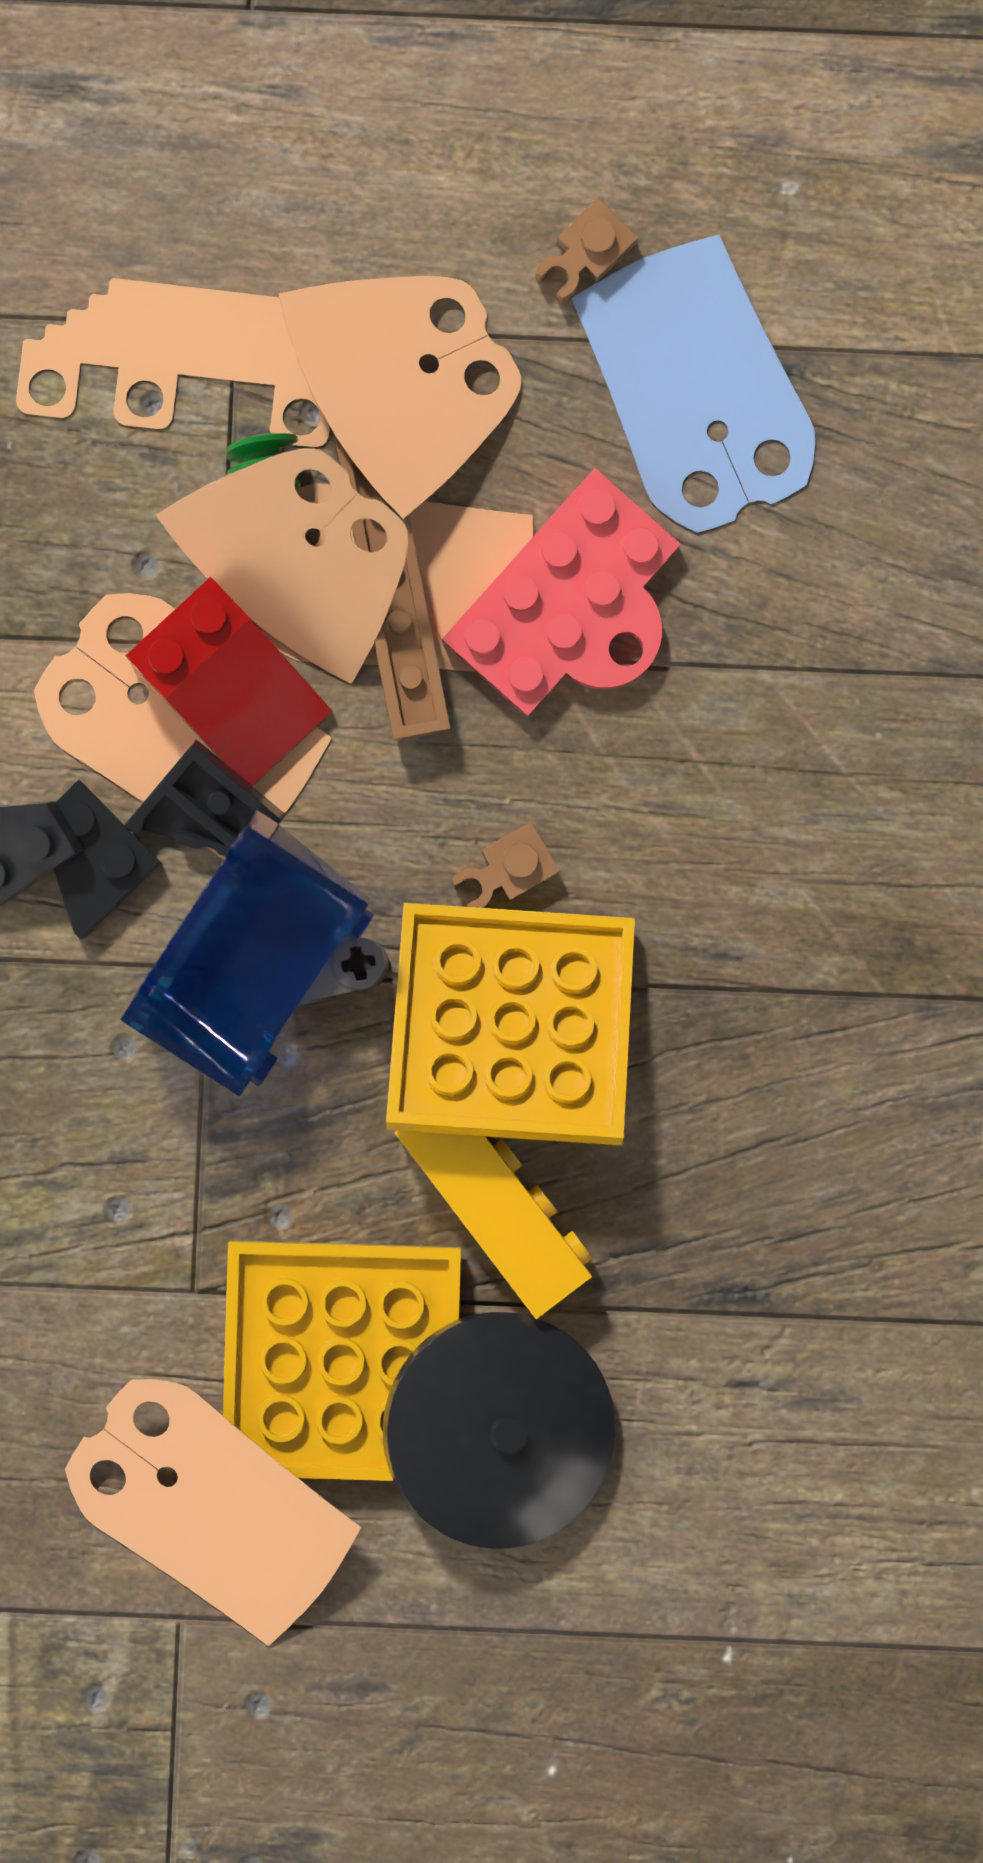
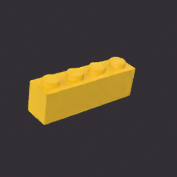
M399 1130L394 1132L535 1319H538L592 1277L590 1271L585 1266V1264L593 1259L592 1255L573 1231L564 1237L550 1220L558 1212L538 1185H535L528 1191L514 1172L523 1165L503 1138L492 1144L487 1136Z

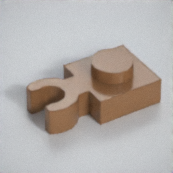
M598 197L557 236V243L566 252L563 255H553L545 258L537 267L535 278L541 282L553 271L562 272L567 278V283L556 293V299L560 303H564L576 293L579 277L584 272L597 283L638 243V237Z
M529 822L481 850L489 864L483 869L475 867L461 869L451 880L455 886L462 884L467 879L478 881L482 887V893L478 899L471 901L466 906L484 908L490 902L493 891L502 887L511 901L556 875L560 870L532 822Z

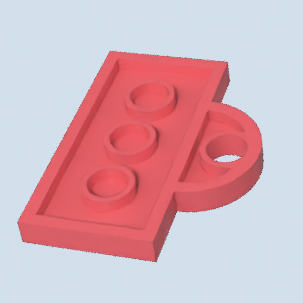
M594 468L442 638V643L527 718L565 675L577 684L592 689L608 690L625 686L635 681L649 668L661 644L662 622L656 603L644 589V586L677 551L681 544ZM630 635L638 640L642 648V655L636 664L621 666L612 660L609 654V644L615 637Z

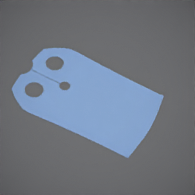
M720 235L696 240L642 258L571 298L610 391L650 501L662 513L676 523L698 533L735 521L736 514L743 506L748 504V501H766L772 505L807 485L814 461L816 442L814 427L757 317ZM713 421H722L728 427V435L723 440V443L722 441H713L707 435L708 425ZM767 440L780 441L785 444L790 452L791 459L788 468L777 476L764 475L757 469L754 463L755 450L758 445ZM705 471L716 479L719 487L718 496L710 505L695 507L689 504L683 497V481L692 472Z

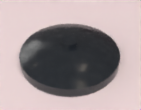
M486 1312L467 1316L445 1325L425 1339L410 1354L394 1379L388 1394L383 1419V1445L389 1472L401 1496L422 1520L449 1538L467 1545L491 1549L515 1548L529 1545L555 1534L572 1522L588 1506L599 1490L610 1465L615 1440V1416L610 1391L603 1374L589 1353L574 1338L554 1325L531 1316L511 1312Z

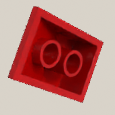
M211 576L125 655L131 666L210 750L252 786L261 780L333 713L330 707L251 618Z

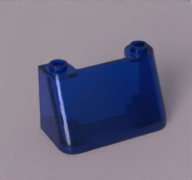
M256 810L139 986L120 1020L240 1097L249 1082L259 1087L273 1068L278 1057L269 1051L277 1035L336 947H340L345 939L355 944L366 930L374 916L372 912L366 909L371 898L279 824Z

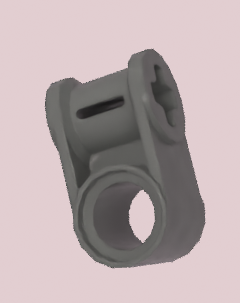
M349 938L330 943L318 942L273 952L285 1009L336 999L335 996L371 989L378 986L386 978L389 970V957L386 950L378 942L368 938ZM361 947L364 955L374 956L376 960V966L367 969V979L362 981L358 972H349L347 969V961L355 959V949Z

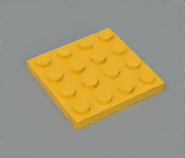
M404 903L386 1130L622 1146L624 1139L635 918Z
M229 1241L223 1416L297 1478L393 1481L385 1458L383 1445V1419L388 1394L400 1368L410 1354L431 1334L459 1319L461 1247Z

